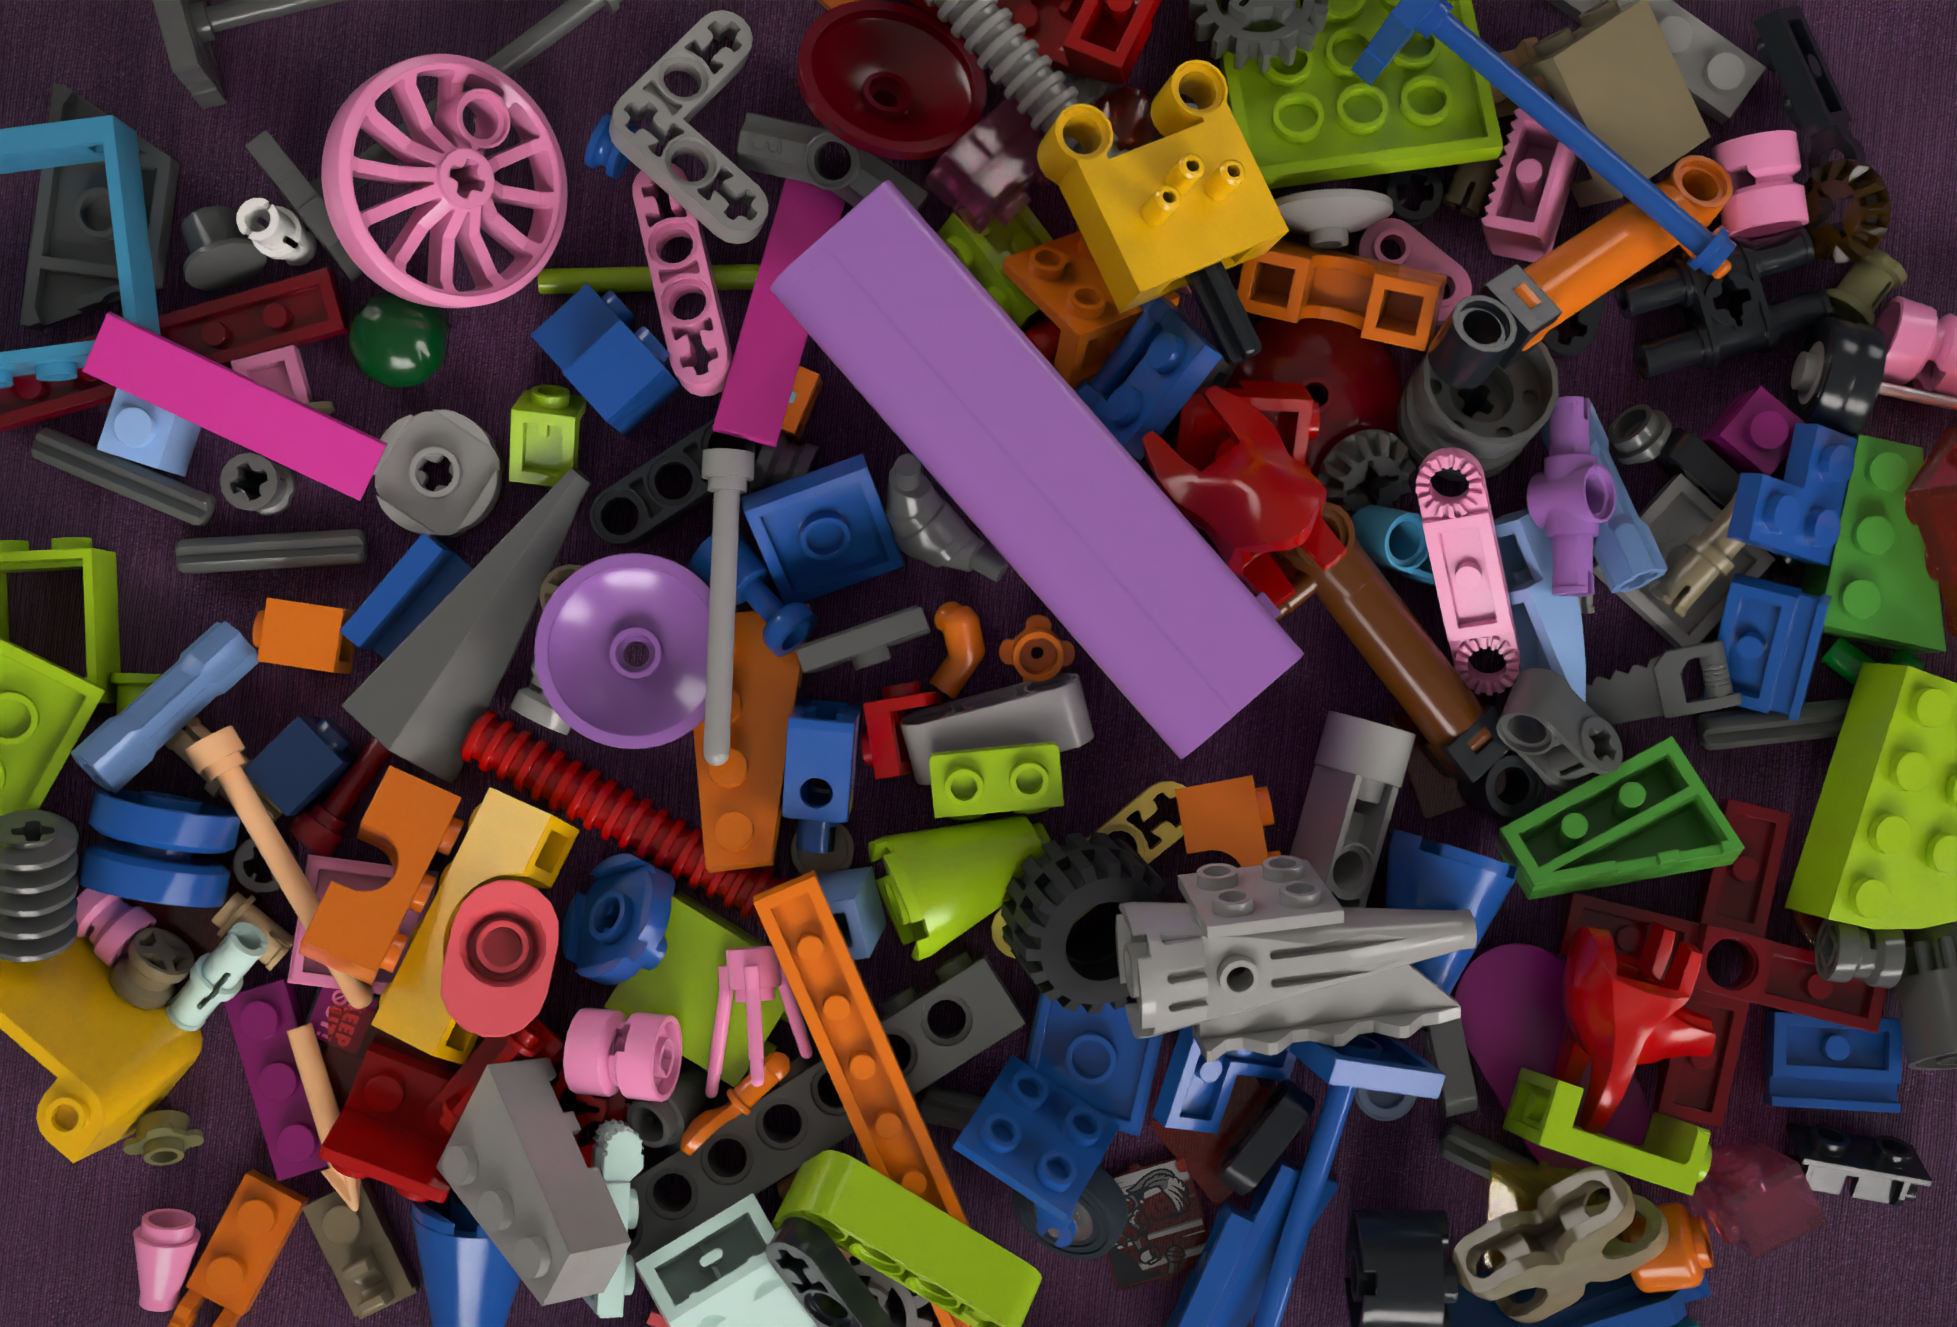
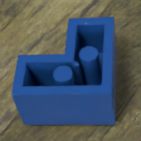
M587 283L530 336L561 368L562 374L603 419L625 437H628L682 386L670 374L673 371L669 359L671 354L643 325L634 334L627 326L636 317L611 290L600 298Z

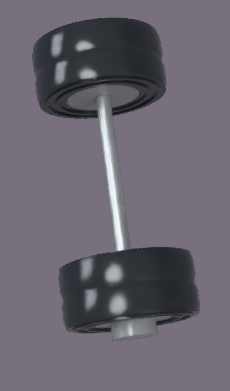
M1825 317L1819 320L1812 328L1795 361L1791 375L1789 410L1806 424H1819L1854 437L1862 429L1870 416L1878 394L1957 411V397L1883 382L1886 362V341L1883 332L1873 325L1852 323L1836 317Z

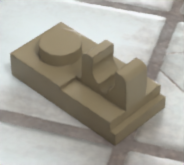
M368 1177L361 1179L359 1209L357 1211H352L336 1190L312 1200L302 1207L354 1317L358 1315L361 1320L420 1290Z

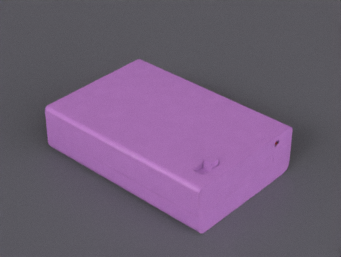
M886 180L874 189L775 279L770 287V291L1180 760L1204 743L1305 654L1275 620L1281 612L1265 593L1260 592L1255 597L890 180Z

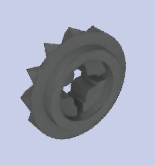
M1379 429L1363 430L1347 436L1329 451L1319 468L1317 479L1327 490L1325 502L1340 506L1349 514L1350 518L1360 508L1367 505H1379L1395 509V501L1399 496L1412 492L1408 483V477L1416 467L1409 457L1408 447L1394 434ZM1369 465L1379 477L1370 481V490L1365 494L1357 484L1365 481V472L1368 471Z

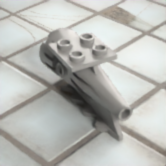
M1287 855L1267 858L1263 861L1262 865L1240 868L1224 863L1207 864L1198 868L1197 873L1177 875L1178 888L1187 903L1125 902L1120 903L1118 906L1122 913L1116 914L1115 922L1120 983H1127L1130 997L1137 998V1003L1124 1004L1134 1037L1136 1039L1150 1038L1192 1026V1034L1207 1063L1214 1062L1227 1051L1240 1049L1264 1055H1276L1292 1043L1312 1041L1332 1047L1344 1046L1358 1034L1373 1032L1399 1039L1408 1038L1422 1026L1441 1024L1461 1018V1006L1411 964L1459 950L1473 949L1477 943L1475 920L1468 908L1435 910L1341 907L1307 859L1301 860L1300 858Z

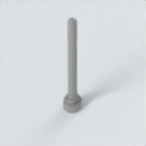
M712 448L702 451L701 478L708 480L707 491L714 493L703 746L704 758L713 766L724 764L730 755L740 494L747 493V482L754 480L755 464L754 452L731 448Z

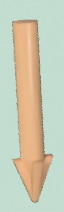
M308 1023L286 1032L322 1145L340 1112L313 1025ZM327 1162L329 1168L320 1172L350 1209L357 1211L359 1209L361 1179L345 1176L337 1172L330 1162Z

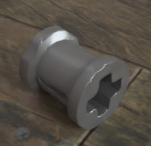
M250 452L238 454L230 459L222 469L220 477L221 492L230 504L236 508L257 511L266 516L277 515L288 509L291 505L292 497L297 490L295 477L288 467L267 459L262 455ZM257 473L267 475L268 481L259 486L260 497L251 494L250 488L255 487L259 483Z

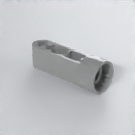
M1328 711L1314 760L1315 768L1290 856L1300 858L1301 860L1307 859L1341 907L1365 908L1399 787H1402L1416 735L1366 719Z

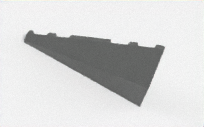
M571 468L341 705L389 751L450 784L456 781L465 767L463 766L464 760L461 759L463 741L476 719L481 714L487 712L502 677L506 675L540 600L541 584L547 574H549L558 552L563 549L570 534L568 530L584 495L588 493L592 482L579 469Z

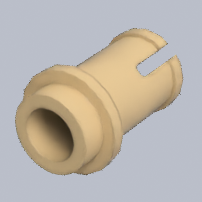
M237 891L213 917L211 922L220 928L217 935L221 938L228 934L229 929L238 922H247L258 927L268 940V946L265 948L267 951L258 960L271 971L293 946L295 936L290 935L253 904L257 898L251 895L246 899Z

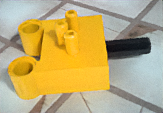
M1198 59L1186 61L1178 66L1151 104L1150 114L1153 124L1159 133L1165 137L1110 159L1107 156V152L1112 146L1114 133L1111 122L1106 115L1091 105L1083 103L1070 105L1060 113L1039 144L1037 160L1044 175L1058 184L1119 313L1121 314L1189 286L1225 362L1229 365H1237L1256 356L1261 351L1262 344L1226 270L1265 254L1289 232V229L1227 104L1228 86L1223 74L1211 63ZM1179 93L1192 98L1197 104L1198 109L1191 108L1185 104ZM1063 137L1074 138L1080 142L1086 154H1079L1071 150Z

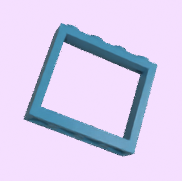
M113 115L0 129V174L105 161L123 318L161 336L137 131ZM95 340L0 352V389L13 386V377L36 374V379L39 381H65L77 378V369L84 368Z

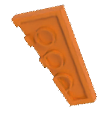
M755 610L735 613L731 734L728 760L720 766L710 765L703 755L705 720L693 729L705 867L709 873L774 865L783 805L788 717L797 702L798 688L801 687L803 670L796 650L799 648L785 656L777 657L765 645L762 637L766 622Z

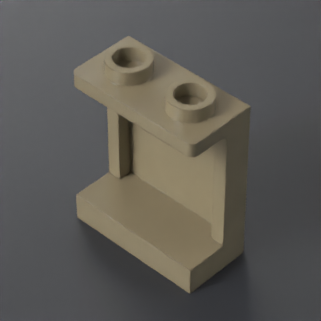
M1605 0L1579 15L1583 26L1574 32H1571L1570 28L1566 27L1538 41L1532 46L1537 56L1517 68L1528 79L1536 76L1544 77L1555 101L1647 179H1650L1711 137L1648 0H1635L1621 6L1618 5L1617 0ZM1587 164L1589 172L1569 185L1580 208L1621 199L1624 196Z

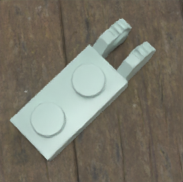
M612 1118L611 1121L605 1120L604 1124H599L598 1130H594L596 1135L593 1137L595 1144L592 1145L591 1167L598 1166L628 1233V1229H635L638 1222V1195L636 1189H630V1181L643 1169L644 1155L641 1154V1150L644 1147L641 1144L643 1140L636 1131L633 1132L634 1130L626 1123L624 1124L622 1120L616 1121ZM626 1251L603 1293L582 1297L599 1318L623 1317L624 1295H631L635 1284V1266L632 1255L627 1254Z

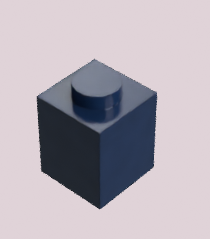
M297 716L243 771L286 816L298 815L302 809H311L316 801H320L341 780L357 757L348 749L353 744V740L334 720L327 716L322 720L317 716Z

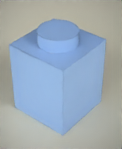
M116 388L97 450L185 477L201 427Z

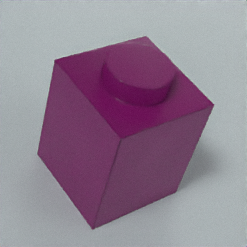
M1759 386L1735 396L1700 439L1739 475L1742 472L1770 476L1790 452L1795 424L1805 422L1766 389Z

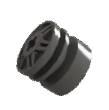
M1540 342L1533 351L1506 369L1497 364L1482 385L1471 389L1454 387L1446 384L1436 376L1429 364L1428 348L1420 364L1408 379L1397 404V430L1403 443L1408 447V453L1421 465L1422 461L1430 453L1446 447L1460 448L1477 458L1483 468L1485 479L1500 474L1520 455L1530 440L1548 421L1559 396L1558 370L1547 346ZM1463 407L1469 409L1473 413L1472 417L1465 415L1461 409ZM1449 467V469L1442 468L1441 471L1435 472V475L1449 481L1469 482L1466 479V474L1460 473V469L1456 471L1453 470V467Z

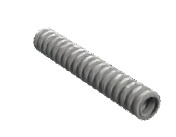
M924 0L927 6L933 7L936 5L939 8L937 17L941 22L950 21L953 26L950 32L955 38L963 36L966 40L964 49L967 53L972 54L976 52L980 56L977 60L981 69H991L993 73L990 80L995 85L1003 83L1006 87L1004 96L1007 100L1016 99L1020 103L1017 107L1021 116L1027 114L1031 116L1033 120L1030 127L1034 131L1042 129L1047 134L1064 109L1070 105L1080 104L1076 99L1079 94L1076 87L1071 86L1067 88L1063 84L1066 78L1065 74L1061 70L1052 71L1050 66L1053 60L1048 55L1040 56L1037 53L1039 48L1035 39L1027 41L1024 38L1026 28L1021 23L1013 25L1010 21L1013 13L1009 8L1000 9L997 6L999 0ZM1115 133L1113 134L1112 146L1107 152L1109 159L1129 151L1128 149L1120 151L1116 146L1119 138ZM1063 137L1071 150L1079 154H1086L1080 142L1074 138Z

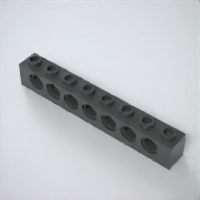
M966 950L957 954L934 970L939 979L938 981L919 993L916 992L913 985H909L880 1004L885 1014L879 1017L886 1035H898L904 1038L910 1046L911 1055L908 1060L900 1064V1067L913 1095L1025 1025L1024 1014L984 951L972 959ZM941 1000H952L963 1008L966 1018L958 1029L949 1032L941 1031L934 1027L929 1019L928 1012L930 1008ZM801 1055L791 1059L790 1071L751 1107L752 1111L749 1115L741 1113L736 1118L728 1121L714 1132L691 1156L686 1155L680 1150L679 1141L673 1145H664L667 1152L649 1164H646L645 1161L643 1162V1169L630 1181V1189H636L639 1203L637 1231L629 1235L631 1243L627 1249V1254H631L633 1257L635 1271L637 1270L636 1263L750 1194L753 1193L755 1196L799 1168L805 1161L826 1151L855 1132L841 1100L830 1097L823 1090L821 1077L828 1071L821 1055L810 1062ZM730 1099L725 1101L719 1107L726 1105L730 1101ZM777 1104L792 1106L801 1117V1127L792 1133L776 1131L769 1123L768 1109ZM721 1139L736 1140L746 1151V1163L739 1167H727L721 1164L715 1156L714 1144ZM675 1173L686 1178L692 1189L691 1198L685 1201H673L666 1197L660 1186L661 1177L666 1174Z

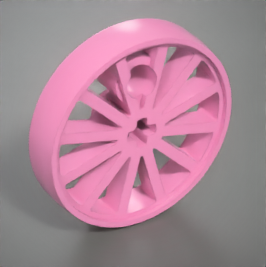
M427 54L393 64L370 77L349 95L335 115L326 137L322 156L321 178L325 206L332 227L341 245L354 263L371 280L400 298L422 305L441 308H468L500 301L515 294L529 284L547 264L558 244L566 217L568 188L564 159L555 133L546 116L531 96L506 74L484 62L454 54ZM419 76L438 78L437 110L434 124L416 85V80ZM466 85L473 90L463 92V87ZM388 88H390L412 140L382 116L375 107V101ZM465 106L470 108L476 115L474 118V137L466 130L463 123ZM511 123L518 133L521 142L485 158L484 153L486 149L496 147L506 139ZM361 128L405 166L365 160L354 156V147L359 129ZM528 157L532 168L535 191L502 185L494 179V173L503 167ZM353 177L410 187V190L360 211L354 192ZM494 202L533 209V219L527 237L497 212ZM417 206L385 255L368 231V227ZM480 228L514 256L513 262L501 274L497 272L481 236ZM430 230L427 284L408 275L406 265ZM455 239L476 285L472 290L459 292L454 287Z

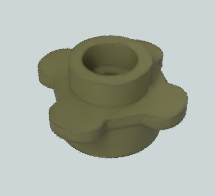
M175 1110L154 1111L143 1115L137 1120L136 1137L126 1139L123 1142V1152L128 1155L141 1154L144 1161L150 1165H170L181 1161L184 1158V1151L190 1147L203 1144L204 1133L197 1129L190 1130V1117L183 1112Z

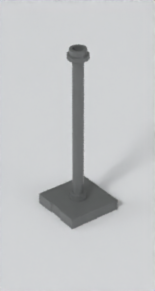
M204 0L152 1L172 71L181 83L186 86L201 109L204 110L227 104L210 41L217 40L216 32L347 0H232L212 6H207Z
M568 0L484 63L510 77L604 7L606 11L613 15L621 9L619 3L623 0ZM466 85L463 87V92L473 90ZM437 97L426 105L433 124L437 110ZM405 122L397 126L401 132L412 140ZM267 130L247 143L245 147L268 179L350 281L353 282L364 272L347 254L330 222L323 196L322 178L318 176L311 182H308ZM378 142L357 156L360 159L393 164L398 160ZM353 177L354 192L370 180Z

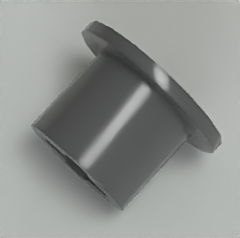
M227 206L201 208L192 212L181 224L182 234L190 256H188L183 265V275L185 281L192 287L204 291H221L234 288L252 280L262 272L267 264V256L254 246L251 239L246 238V235L239 231L236 223L237 212Z

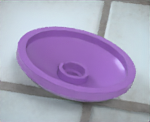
M627 553L608 556L585 565L574 572L557 588L547 602L540 617L535 636L534 657L537 677L546 699L554 711L564 722L581 735L597 743L620 749H647L661 746L677 740L695 729L705 720L710 588L697 575L672 560L650 554ZM633 644H643L649 650L647 662L639 667L629 665L625 659L626 650Z

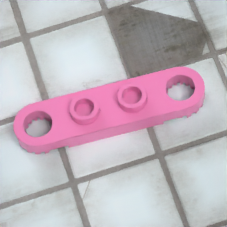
M1441 448L1430 453L1422 461L1416 478V493L1423 520V530L1454 669L1466 685L1474 690V693L1480 695L1481 692L1493 696V693L1505 692L1507 687L1510 688L1514 684L1519 674L1521 652L1483 468L1475 456L1460 448ZM1449 467H1453V470L1456 471L1460 469V473L1466 474L1467 481L1469 480L1468 489L1463 494L1455 497L1439 494L1431 483V477L1435 475L1436 471L1439 472L1442 468L1449 469ZM1481 647L1483 649L1491 647V650L1497 649L1500 655L1503 654L1506 665L1495 673H1483L1471 665L1469 656L1473 654L1474 650L1475 652L1479 651Z

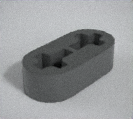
M1461 1019L1422 1026L1421 1032L1427 1060L1446 1074L1439 1098L1437 1099L1443 1116L1449 1117L1477 1111L1478 1097Z

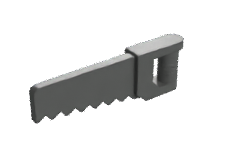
M1723 639L1667 649L1661 655L1650 658L1647 667L1635 663L1631 666L1628 673L1615 669L1610 679L1597 675L1592 684L1586 683L1585 703L1599 717L1611 725L1663 715L1666 719L1736 706L1742 704L1743 701L1741 692L1733 691ZM1699 658L1707 697L1686 701L1681 672L1689 659Z

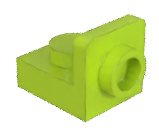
M537 385L532 387L531 390H525L511 409L510 482L554 487L571 468L578 469L580 420L586 412L587 400L583 396L570 395V391L567 388L558 385Z

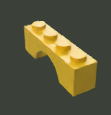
M490 787L483 802L472 812L468 822V832L454 860L443 870L439 879V889L424 919L414 928L409 940V949L394 979L384 988L379 1000V1009L371 1025L434 1057L465 1065L479 1035L464 1030L448 1014L441 997V973L453 921L462 902L477 888L497 880L520 881L534 888H552L580 830L550 813Z

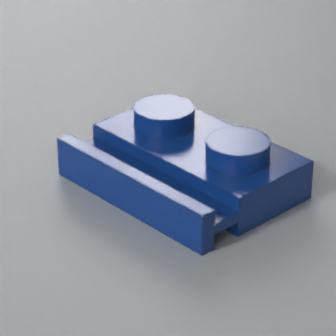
M1735 573L1730 583L1717 640L1723 639L1733 691L1741 692L1743 703L1737 706L1767 714L1772 710L1789 715L1788 719L1799 720L1803 711L1832 596L1822 594L1821 597L1801 593V588Z
M1766 1010L1764 1074L1767 1075V1093H1763V1103L1783 1107L1900 1113L1901 1103H1897V1084H1901L1902 1075L1900 1019L1881 1016L1877 1034L1788 1011Z

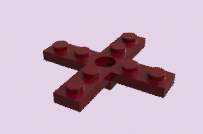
M1729 798L1721 799L1719 808L1745 849L1732 865L1705 869L1694 922L1572 892L1568 893L1554 953L1567 957L1574 933L1581 926L1609 930L1613 937L1615 952L1639 958L1653 921L1667 925L1676 932L1672 952L1660 980L1664 981L1680 941L1692 944L1701 951L1703 956L1692 995L1684 1006L1711 1018L1713 1031L1716 1032L1714 1049L1709 1056H1684L1663 1059L1651 1110L1721 1129L1750 1002L1878 1034L1888 989L1869 986L1861 978H1852L1846 983L1825 981L1817 973L1814 951L1764 938L1792 814ZM1723 939H1730L1738 945L1744 961L1740 976L1727 986L1717 985L1710 978L1706 965L1709 951L1717 942Z

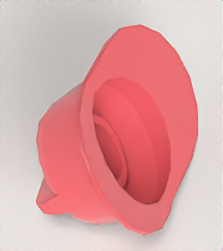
M497 880L477 888L462 902L453 921L441 973V997L448 1014L464 1030L482 1037H505L524 1029L540 1013L548 994L558 947L559 921L551 902L537 888L520 881Z

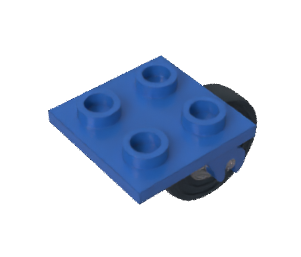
M1012 1055L952 1148L1013 1188L1012 1206L1021 1225L1035 1240L1058 1254L1075 1259H1095L1108 1253L1117 1243L1125 1228L1128 1218V1205L1125 1195L1116 1181L1100 1167L1104 1154L1120 1126Z

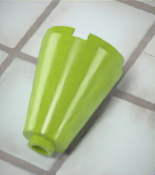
M1025 815L886 835L869 842L868 854L870 862L883 860L887 876L877 879L876 883L895 931L903 946L914 941L916 942L911 954L912 959L919 961L932 956L1001 907L1002 902L1011 900L1013 897L1006 890L1011 878L1021 879L1025 871L1020 865L1029 855L1036 861L1045 854L1041 846L1048 843L1050 838L1040 822L1032 825Z

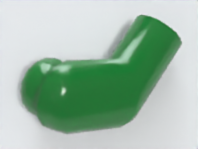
M1842 636L1821 659L1824 664L1854 686L1862 662L1908 665L1924 671L1922 660L1906 649H1897L1887 661L1873 660Z

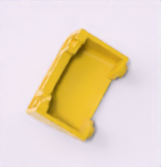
M89 937L76 938L75 942L66 951L48 959L35 962H12L0 959V1029L57 1077L56 1081L40 1100L36 1119L39 1130L45 1139L72 1163L134 1134L137 1120L143 1115L151 1113L196 1061L201 1052L203 1041L200 1029L190 1032L184 1031L168 1019L166 1014L168 1004L160 1009L147 1010L135 1007L124 1001L115 992L110 983V972L113 967H108L94 954V944L90 942Z

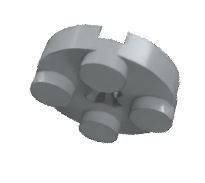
M446 409L424 411L415 416L410 414L397 420L380 438V440L388 444L373 473L375 476V488L379 495H376L382 510L399 526L420 535L426 533L435 537H458L480 524L493 510L501 493L505 463L502 456L498 453L493 439L476 422L462 414ZM444 457H447L451 462L448 471L453 476L448 486L439 484L435 487L434 491H430L426 487L429 476L422 471L424 464L428 460L438 464Z

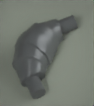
M906 453L896 459L895 465L889 472L888 493L885 497L884 509L894 532V540L899 549L915 560H922L932 567L944 566L967 572L973 569L998 583L1009 566L1005 558L984 547V541L971 531L949 503L944 501L928 478L921 474V462L915 455Z

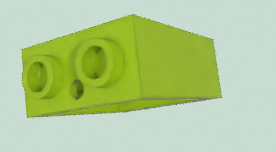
M87 537L52 538V550L29 551V541L0 540V637L9 641L7 573L83 570L87 677L83 678L106 688L98 704L117 703V685L110 682V673H121L116 552L93 548L92 538Z

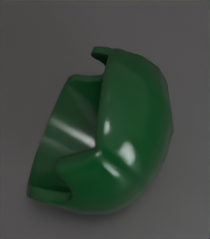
M390 292L376 294L355 313L349 336L351 355L369 380L392 389L420 385L428 380L433 373L437 372L446 359V339L450 328L449 320L440 307L414 303Z

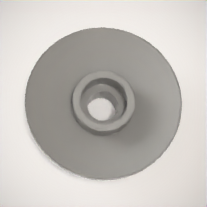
M1363 189L1311 190L1275 199L1289 232L1309 236L1310 247L1315 249H1336L1347 246L1349 244V233L1373 226L1393 213L1392 198L1383 193Z

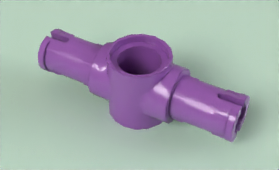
M1581 396L1557 398L1549 418V457L1544 458V472L1536 473L1530 479L1527 487L1526 498L1530 516L1538 527L1545 530L1546 538L1551 539V548L1553 550L1552 595L1560 597L1595 595L1593 537L1599 536V523L1607 522L1612 517L1616 504L1615 484L1611 474L1606 467L1597 464V456L1591 455L1589 422L1591 403L1589 398Z

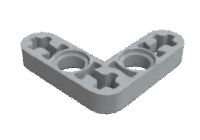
M719 10L710 12L701 18L619 98L613 108L609 134L612 143L624 156L715 236L728 243L741 244L755 238L761 230L768 215L769 204L766 194L759 185L688 124L741 71L752 48L753 36L745 20L733 12ZM725 36L732 39L734 42L732 49L727 47L720 49L712 57L708 66L703 58L709 51L712 39L720 41ZM673 71L686 72L696 80L699 91L689 97L676 96L666 87L664 77ZM645 116L652 121L649 131L642 128L633 133L627 128L630 118L639 121ZM671 136L673 139L668 142L661 157L656 156L655 151L658 143L663 146L666 138ZM678 155H692L703 163L706 176L699 181H684L674 173L671 166L672 159ZM715 180H721L723 183L719 193L714 191L711 199L706 200L704 196L709 193ZM740 202H743L750 208L746 217L740 215L734 220L728 218L725 214L728 205L734 207Z

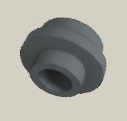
M1646 404L1633 406L1621 413L1608 430L1607 437L1612 443L1611 452L1620 463L1625 465L1649 462L1661 454L1660 451L1665 446L1671 433L1672 423L1665 413L1660 410H1652Z

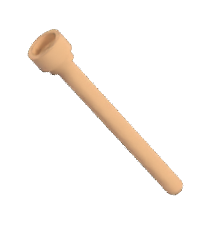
M232 725L227 726L194 743L185 750V753L198 774L205 772L210 782L218 780L305 930H307L320 904V900L241 768L246 763L240 753L245 749V746ZM327 966L352 1007L362 1009L370 1005L373 1000V991L368 983Z

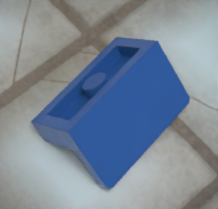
M423 533L340 629V632L358 648L373 649L386 660L474 568L441 539Z

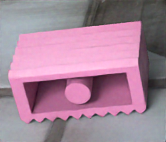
M1518 108L1514 111L1515 120L1510 123L1512 132L1506 135L1508 144L1503 146L1504 156L1499 159L1501 168L1495 171L1497 180L1492 182L1494 192L1488 195L1490 204L1484 207L1486 216L1481 218L1487 246L1493 255L1534 263L1552 251L1571 189L1569 185L1573 182L1580 158L1521 108Z

